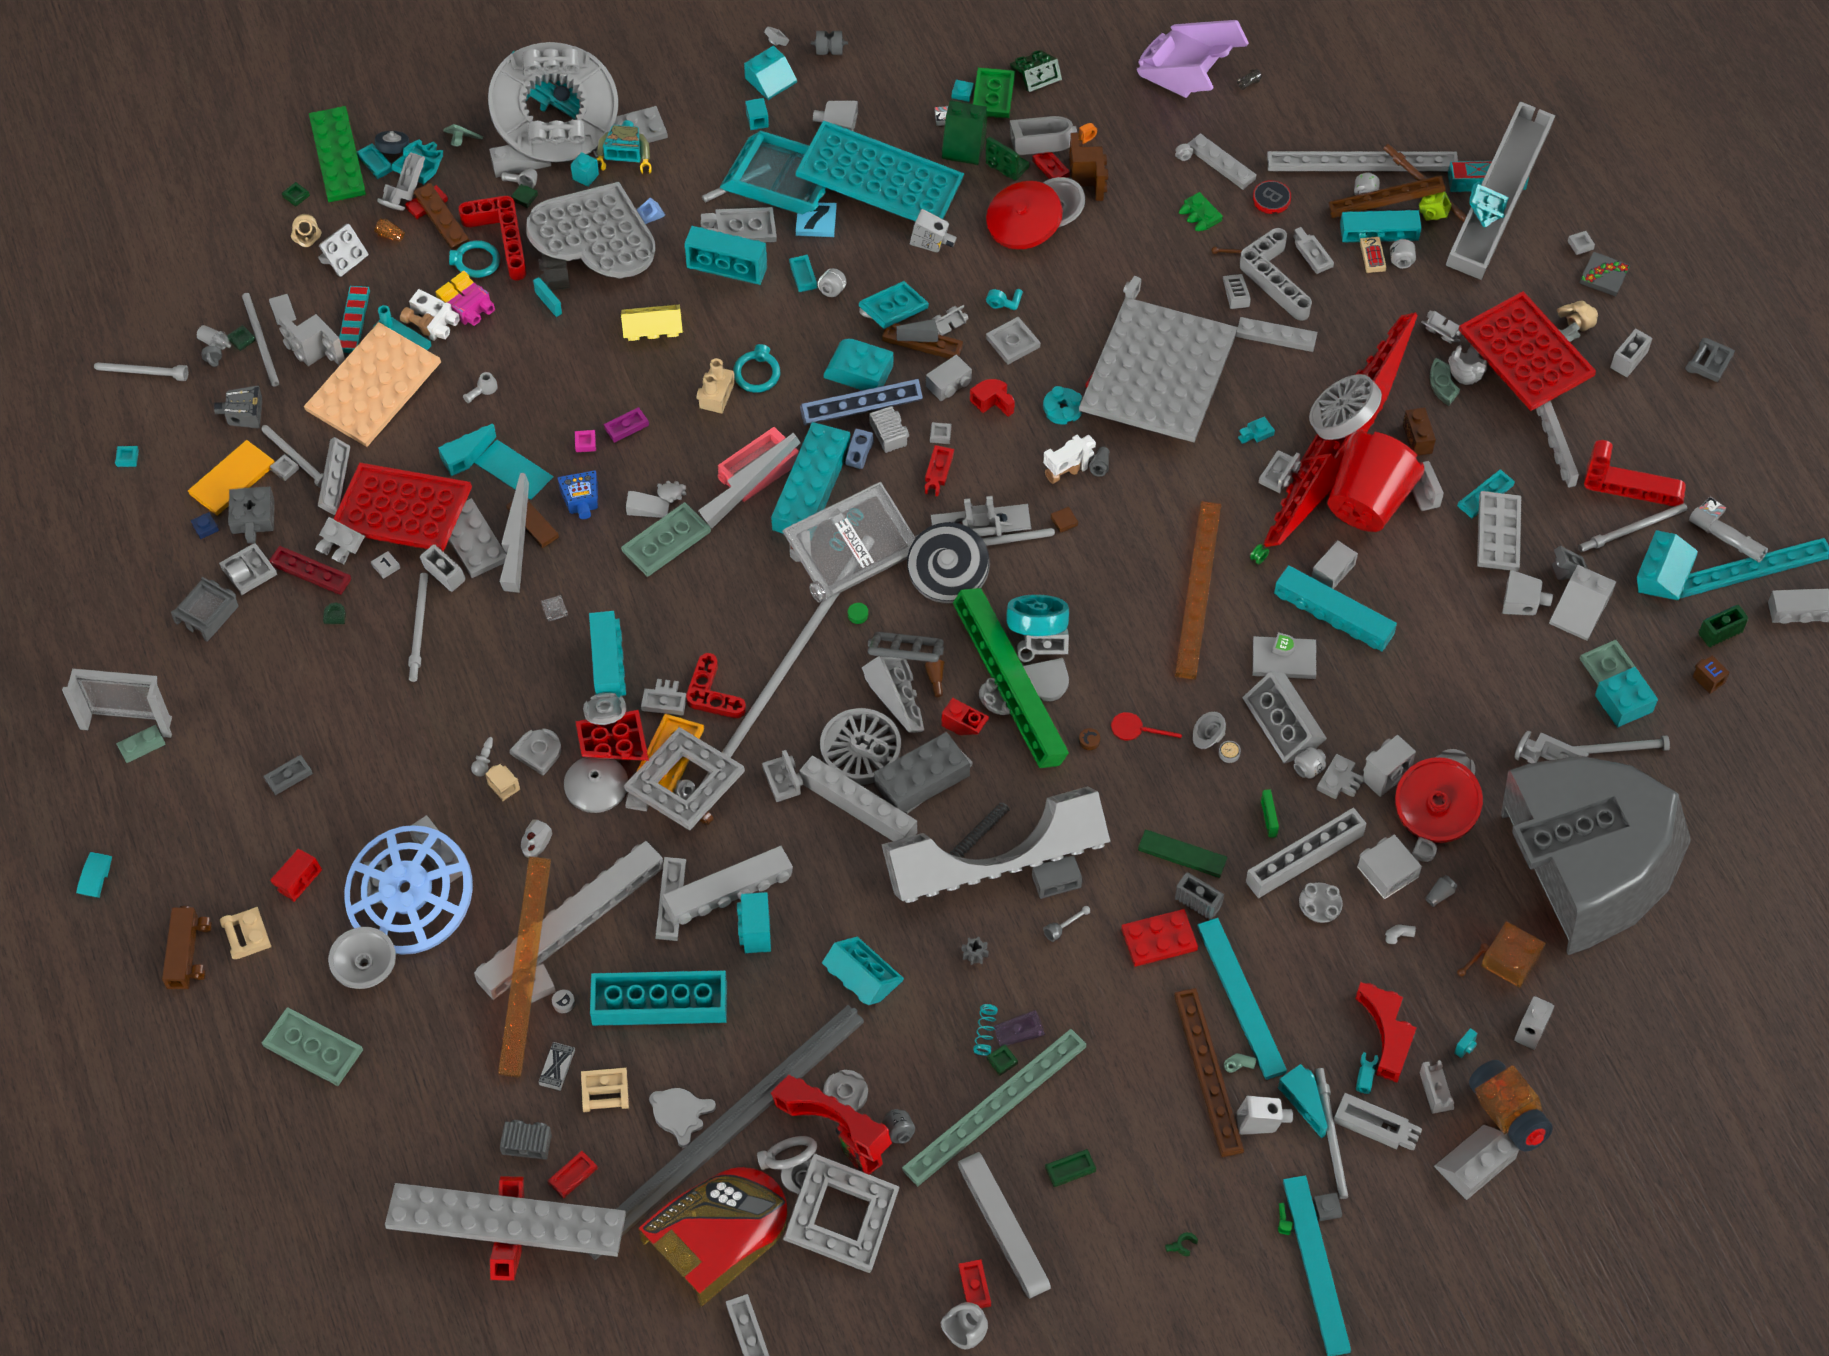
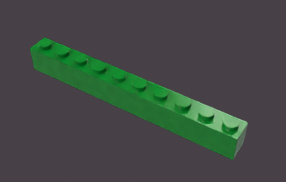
M981 588L960 590L953 601V605L988 672L995 679L994 683L998 685L997 689L1003 700L1006 701V706L1010 709V713L1038 767L1060 766L1069 754L1067 747L1063 743L1058 730L1055 728L987 597Z

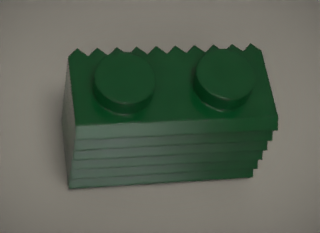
M1735 605L1703 620L1698 633L1707 646L1712 647V645L1715 646V644L1722 643L1726 639L1729 640V637L1732 638L1736 634L1743 633L1749 617L1739 605Z

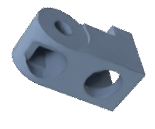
M855 429L846 457L847 466L863 469L869 450L874 443L873 433Z

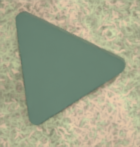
M455 124L443 130L445 133L453 134L451 145L456 147L461 146L462 136L483 139V136Z

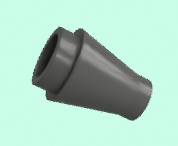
M1098 448L1096 455L1090 462L1089 468L1093 475L1100 477L1108 472L1110 453L1108 448Z
M1447 875L1439 877L1429 894L1425 897V900L1432 907H1435L1438 903L1455 893L1456 883Z

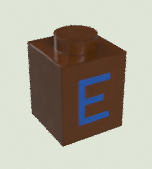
M1712 655L1706 660L1704 658L1695 665L1696 669L1693 678L1711 694L1726 683L1730 672Z

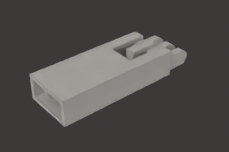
M1347 1093L1344 1094L1334 1117V1123L1394 1149H1397L1398 1145L1409 1150H1414L1416 1144L1413 1142H1418L1419 1136L1417 1135H1420L1422 1132V1128L1409 1123L1408 1119ZM1383 1122H1384V1123L1389 1124V1125H1391V1126H1393V1127H1396L1397 1130L1394 1131V1130L1390 1129V1128H1391L1390 1126H1388L1387 1129H1384V1128H1382L1381 1126H1382V1124H1383Z

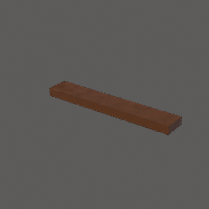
M1436 176L1328 203L1331 216L1335 218L1341 216L1342 212L1365 211L1446 192L1442 176Z

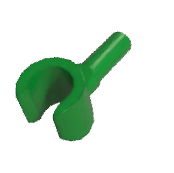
M1279 1203L1280 1222L1278 1232L1290 1235L1293 1222L1286 1221L1285 1204Z

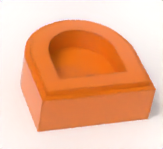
M1092 123L1079 127L1078 137L1079 140H1082L1083 144L1092 140L1097 134V128Z

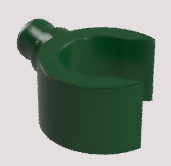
M1183 1233L1179 1236L1177 1242L1165 1245L1166 1252L1178 1251L1183 1256H1190V1251L1184 1248L1181 1242L1190 1240L1197 1245L1198 1239L1192 1233Z

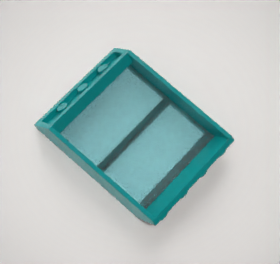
M759 131L748 138L720 185L722 190L802 215L808 211H814L819 205V199L826 193V187L795 176L796 170L809 145L764 131Z

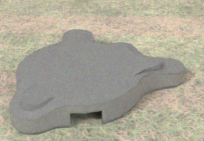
M681 1088L655 1091L649 1097L656 1123L665 1131L672 1133L677 1138L678 1145L683 1148L690 1144L691 1134L703 1128V1121L699 1119V1116L712 1113L716 1109L714 1100L696 1098L691 1092Z

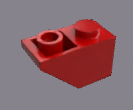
M952 698L942 712L941 726L958 735H978L989 720V716Z

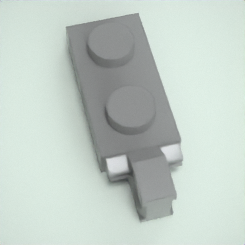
M1302 227L1294 230L1295 245L1316 274L1333 267V260L1314 235H1307Z

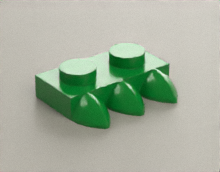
M1200 192L1184 200V204L1179 210V214L1191 213L1187 218V222H1198L1195 226V231H1205L1220 223L1223 219L1218 210Z

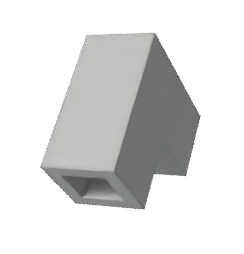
M544 964L531 969L535 981L523 986L530 1003L556 992Z

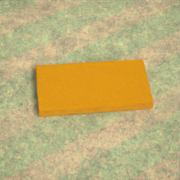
M246 440L188 490L189 495L218 516L229 506V489L250 488L271 470L270 466L275 461Z
M664 714L647 749L648 758L679 727L700 739L704 731V725ZM682 756L658 784L674 793L677 782L681 779L689 760ZM641 761L638 770L645 764L646 761Z

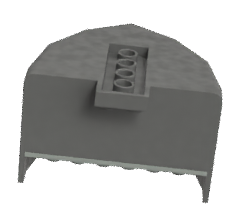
M1584 756L1529 763L1508 771L1501 816L1503 819L1510 817L1513 823L1512 833L1529 868L1535 869L1569 940L1566 950L1568 955L1588 949L1635 925L1670 890L1691 841L1679 794L1631 765Z

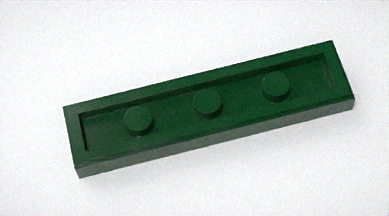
M1146 829L1138 847V851L1218 878L1221 877L1227 862V856Z

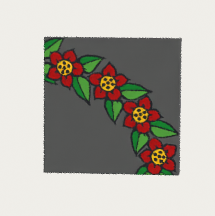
M1593 252L1579 283L1616 297L1630 265Z

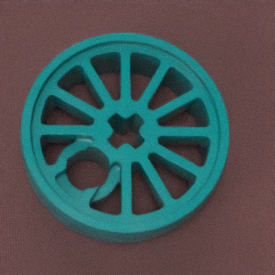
M1019 596L1008 603L1007 625L1012 631L1023 635H1056L1065 631L1068 627L1069 607L1064 600L1053 596Z

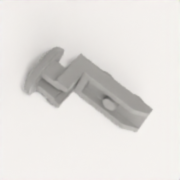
M410 153L405 159L397 187L385 184L383 198H378V203L391 209L403 211L405 207L399 205L401 198L409 201L412 200L425 157Z
M1531 731L1524 733L1515 752L1516 760L1523 757L1530 763L1537 762L1540 756L1548 760L1575 756L1588 757V753L1543 733H1540L1537 741L1529 739Z

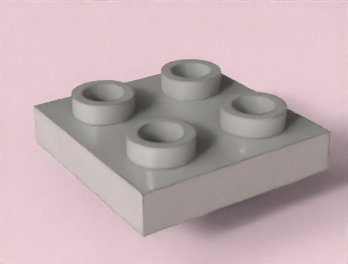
M256 543L219 563L221 569L241 595L277 575L276 570Z

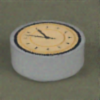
M1234 741L1223 742L1219 748V757L1227 763L1237 761L1240 757V746Z

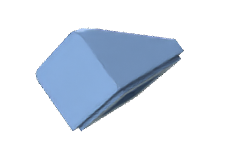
M649 198L636 209L645 224L665 216L659 204L652 198Z

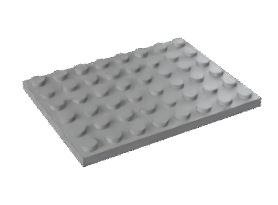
M1125 297L1080 403L1079 411L1195 442L1234 342L1238 327Z

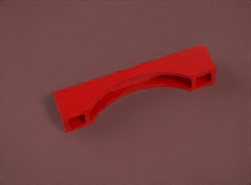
M788 1075L771 1092L776 1107L791 1116L817 1115L838 1122L851 1134L857 1153L873 1162L892 1144L889 1130L884 1124H878L871 1120L868 1115L856 1112L850 1105H844L835 1097L825 1095L819 1088L807 1085L801 1078L796 1079Z

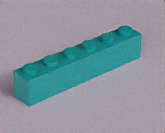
M1289 565L1276 582L1274 594L1280 599L1289 601L1297 608L1313 614L1317 619L1324 620L1334 628L1348 633L1354 639L1367 643L1373 649L1383 652L1395 634L1396 622Z

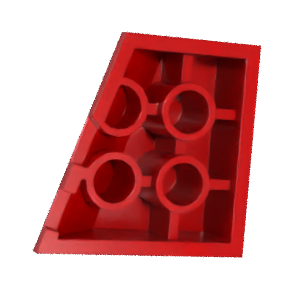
M639 710L625 712L621 719L607 725L593 724L588 720L575 721L582 757L649 761Z

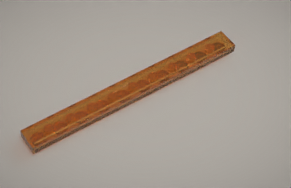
M1201 501L1175 677L1196 680L1221 504Z
M529 856L498 1075L521 1077L551 859Z

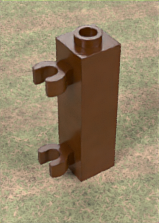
M190 906L172 908L162 977L166 989H189L190 978L197 980L205 979L206 971L203 970V965H192L196 931L211 932L212 923L209 922V917L198 918L195 909Z

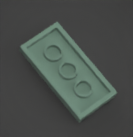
M684 502L627 542L621 549L649 577L709 534L711 527Z
M288 1007L262 1042L263 1047L336 1086H339L363 1051L362 1046Z

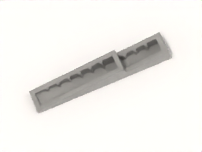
M794 433L727 481L731 487L698 510L711 528L724 518L800 444Z
M520 473L501 543L507 555L500 583L504 591L520 593L529 482L525 473Z

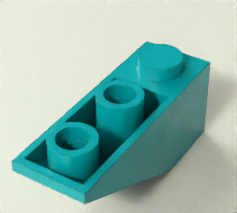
M493 423L438 447L440 458L450 476L469 469L496 438Z

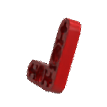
M705 653L701 655L687 691L686 699L688 706L692 709L731 718H741L744 716L746 704L742 698L710 691L718 668V662L714 654ZM711 661L712 664H709L707 671H705V664ZM701 677L708 680L703 685L698 684L696 681ZM699 696L696 701H693V698ZM715 699L722 701V704L718 707H714L710 703ZM736 705H740V708H737V710H733V708H735Z

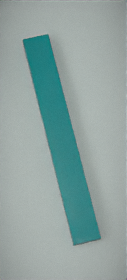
M1825 538L1766 553L1760 562L1750 557L1690 573L1680 597H1688L1829 559V545Z
M1215 918L1198 924L1197 929L1254 1056L1257 1058L1256 1060L1265 1080L1285 1074L1287 1072L1286 1066L1219 919Z
M1305 1175L1283 1179L1327 1356H1336L1351 1353L1307 1177Z

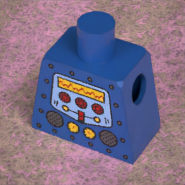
M596 470L558 477L559 489L569 513H578L580 519H588L591 516L590 510L598 508Z

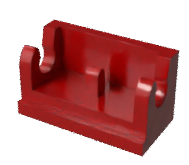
M297 849L270 881L278 887L277 891L295 902L322 871V868L315 857Z

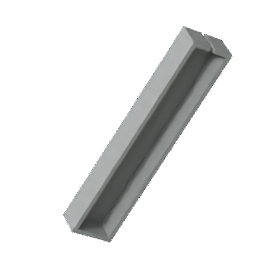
M1519 102L1481 184L1486 188L1509 197L1504 211L1505 217L1492 222L1487 227H1483L1471 207L1451 249L1446 266L1482 280L1550 131L1555 115L1539 109L1535 122L1531 120L1536 108Z

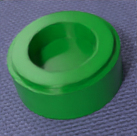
M863 603L850 605L848 608L849 620L855 624L864 623L868 619L867 606Z

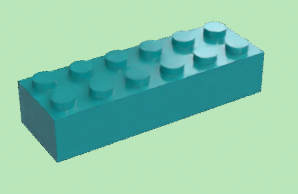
M814 422L811 423L771 516L773 531L783 533L782 531L785 528L825 509L849 451L848 448L851 443L850 432ZM817 526L807 530L809 531L810 541Z
M726 971L591 973L590 1017L592 1026L727 1023Z

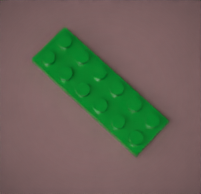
M346 106L309 113L328 202L366 195Z

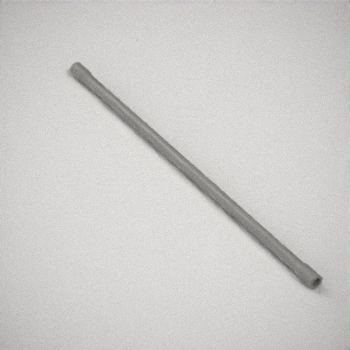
M864 536L861 543L867 553L873 546L874 541L870 537ZM852 555L834 584L853 574L859 565L854 555ZM839 594L827 600L823 599L723 749V754L730 758L732 757ZM710 772L707 773L701 784L709 777Z

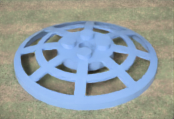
M416 825L391 829L369 842L352 863L345 884V906L350 922L354 928L361 927L356 921L354 914L365 909L370 919L380 926L379 930L386 935L388 931L399 933L415 932L418 943L408 946L394 945L396 954H416L429 950L447 939L458 928L467 913L473 891L470 865L460 847L447 835L438 830ZM406 831H418L429 834L423 844L410 842L397 844L395 836L397 833ZM387 838L388 848L378 854L369 866L360 863L373 846ZM437 838L443 840L453 850L459 863L446 866L442 858L431 849ZM399 850H418L412 861H401ZM390 854L393 865L388 867L385 872L374 869L383 858ZM426 854L435 860L439 869L427 872L420 865ZM358 871L364 874L361 885L362 900L351 906L350 888L354 873ZM462 871L463 893L459 906H456L447 901L450 890L449 875ZM373 877L380 880L379 892L368 897L367 887L369 878ZM442 877L441 896L438 897L431 894V880ZM409 882V890L402 893L400 890L401 885ZM381 900L388 907L383 920L371 908V905ZM426 902L435 905L434 909L421 920L419 919L417 910L422 908ZM442 909L454 914L443 930L427 940L423 930L424 926L433 921ZM396 913L408 914L411 921L409 925H393L391 923Z

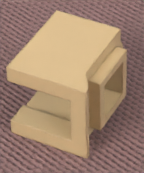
M501 764L495 765L485 773L488 785L502 801L520 790L518 779L514 777L506 766L503 767Z

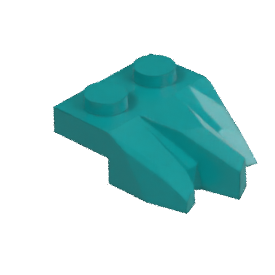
M418 139L403 149V155L392 163V170L401 174L405 159L410 153L423 156L425 160L418 182L424 184L436 174L443 157V150L436 151L437 144L434 141L427 145H422V141Z

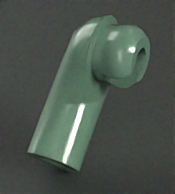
M1236 1053L1224 1062V1068L1229 1073H1233L1243 1066L1254 1069L1257 1058Z

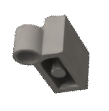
M1068 629L1051 636L1025 635V640L1017 645L1019 659L1023 662H1029L1034 658L1035 654H1068ZM1023 649H1030L1028 653H1021Z

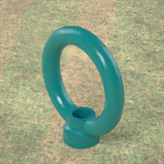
M479 240L464 243L457 250H450L449 265L456 266L460 272L465 271L469 277L473 278L486 277L492 274L499 267L501 260L498 250L493 245ZM481 248L491 253L493 261L485 269L473 270L467 268L462 263L463 254L470 249Z
M757 344L754 351L739 357L733 368L736 383L742 389L753 393L765 392L771 389L780 377V366L777 360L770 355V348L763 344ZM752 359L758 362L767 361L772 367V376L764 384L753 385L742 378V366Z

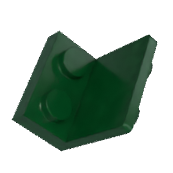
M1041 50L1034 51L1027 57H1018L1014 62L1010 63L1011 68L1022 73L1025 88L1028 92L1062 80L1057 58Z
M991 137L986 139V164L991 168L1000 171L1006 177H1010L1015 181L1029 168L1030 162L1021 158L1017 152Z

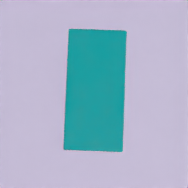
M496 440L474 462L515 490L520 473H525L529 482L528 498L530 500L554 477L499 440Z

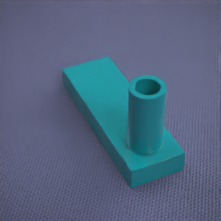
M382 305L378 308L379 323L426 350L432 346L431 341L391 317L388 306Z

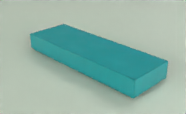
M1500 469L1460 500L1457 506L1469 517L1474 518L1479 514V494L1481 491L1504 494L1514 486L1515 481Z

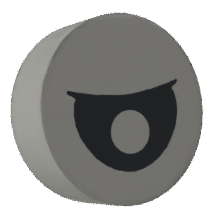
M568 990L557 991L552 997L553 1008L559 1013L571 1011L575 1005L573 994Z

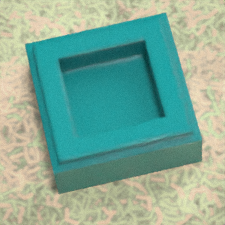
M117 446L116 466L136 467L139 453L138 446Z

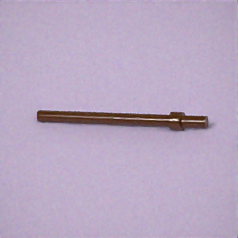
M1389 144L1383 148L1398 166L1401 165L1417 181L1427 179L1406 160V156L1401 152L1398 153ZM1450 200V211L1464 222L1467 214Z

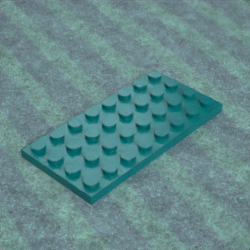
M823 120L797 168L795 176L916 221L921 209L943 219L963 180L964 173Z

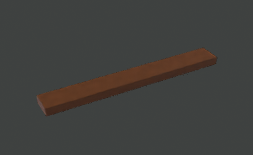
M1193 988L1175 992L1174 997L1221 1158L1244 1153L1241 1137L1197 989Z

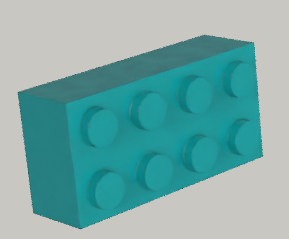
M691 226L684 243L687 268L761 285L767 270L766 243L708 230L703 227Z
M614 611L589 613L595 693L611 692L620 698V696L626 695L620 619H615Z

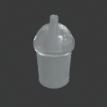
M202 325L198 329L197 339L209 346H217L221 350L231 347L226 333L206 325Z

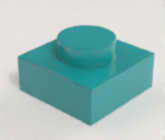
M956 80L951 98L970 102L974 83Z
M1470 1028L1457 1044L1454 1053L1460 1058L1466 1052L1470 1054L1477 1045L1475 1040L1478 1033Z

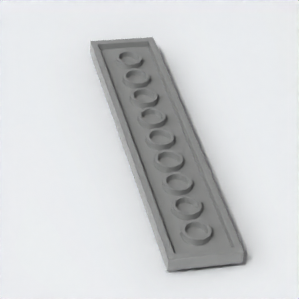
M395 1183L385 1227L386 1229L618 1257L626 1212L624 1210Z

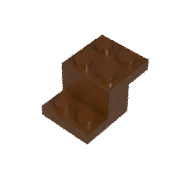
M1078 132L1070 133L1069 164L1071 179L1076 181L1081 187L1094 186L1096 201H1103L1104 193H1107V181L1105 180H1108V169L1104 167L1107 166V155L1103 154L1102 146L1083 147L1082 140H1079Z

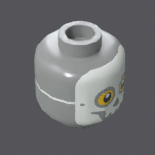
M834 268L825 271L818 281L820 291L827 297H836L846 286L845 275L840 270Z

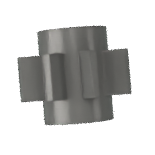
M980 937L976 939L968 938L967 945H962V951L964 952L963 960L968 959L971 965L974 963L983 964V957L989 956V951L986 950L987 942L983 943Z

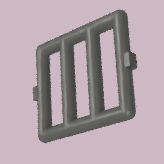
M875 632L873 638L868 640V654L937 662L940 655L944 653V641L940 638ZM880 640L892 641L890 649L879 648ZM910 643L913 646L911 651L899 650L900 644ZM928 645L934 646L932 653L920 652L921 646Z

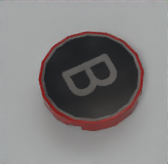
M1271 180L1261 182L1253 192L1254 205L1260 211L1267 214H1273V212L1281 213L1290 205L1291 192L1281 182Z

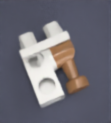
M420 289L410 299V308L405 307L400 315L401 322L406 324L414 323L420 327L423 335L429 336V339L433 341L437 337L446 339L450 333L449 327L446 326L447 323L456 326L460 321L459 314L452 310L451 304L445 303Z
M1076 435L1059 450L1053 452L1050 448L1044 452L1043 463L1048 467L1045 470V475L1052 484L1058 482L1060 475L1066 472L1075 475L1080 468L1082 471L1088 469V462L1095 456L1092 448L1095 447L1096 442L1092 437L1087 435L1081 439Z

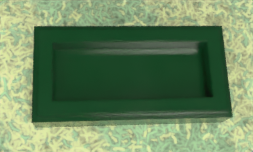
M1088 1149L1045 1164V1169L1053 1187L1096 1172V1166Z

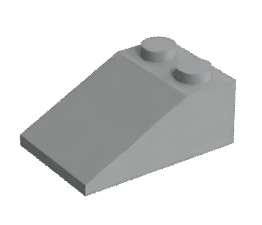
M1577 565L1549 624L1588 641L1613 593L1616 581Z

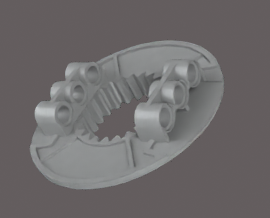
M546 42L523 47L502 61L491 79L488 106L492 122L498 133L515 150L541 161L564 162L575 160L581 152L589 154L598 148L599 139L606 132L610 131L611 127L615 124L618 112V95L612 76L606 67L591 53L568 44ZM549 80H552L553 83H556L558 80L560 85L567 83V88L573 87L572 92L577 93V99H580L579 114L576 115L575 120L572 119L569 122L557 120L549 123L538 120L533 122V116H529V110H526L527 94H530L531 89H535V84L540 86L541 81H544L546 84H548Z

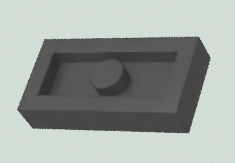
M299 755L263 777L273 793L277 795L313 773L304 758Z

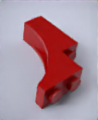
M1360 982L1355 999L1372 1015L1381 1036L1382 1054L1376 1075L1398 1083L1417 1027L1412 1026L1406 1021L1396 1020L1403 1000L1402 996H1399L1394 991L1379 989L1374 984Z
M500 1176L499 1195L524 1198V1177ZM494 1242L490 1257L491 1280L515 1279L522 1253V1245Z

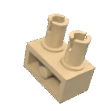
M715 358L711 360L710 370L708 373H705L703 378V387L699 388L697 392L699 407L717 413H723L735 384L734 371L723 369L721 359Z

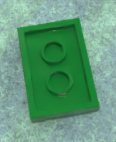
M978 68L973 104L986 106L987 116L1009 118L1015 71Z

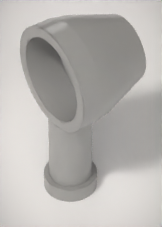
M532 168L522 171L519 175L503 172L502 181L518 182L519 185L523 184L533 189L537 182V172Z
M489 372L482 373L478 379L477 387L464 394V400L470 403L481 393L485 395L494 393L497 390L496 379Z

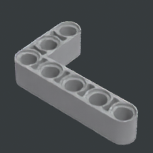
M1275 228L1242 250L1239 266L1249 278L1297 320L1303 321L1308 319L1312 304L1310 297L1270 262V260L1282 253L1286 246V231L1281 228Z

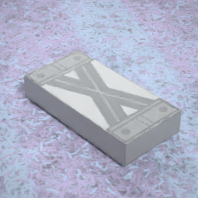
M553 1042L539 1079V1085L561 1091L575 1053L574 1047Z

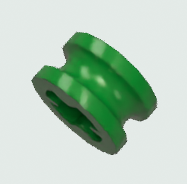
M1262 544L1257 545L1252 551L1250 559L1256 560V563L1260 565L1267 558L1269 549H1264Z

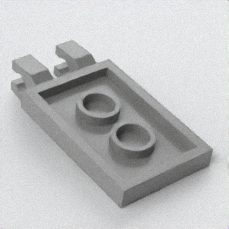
M773 207L716 209L715 214H701L700 224L705 229L761 242H776L777 236Z

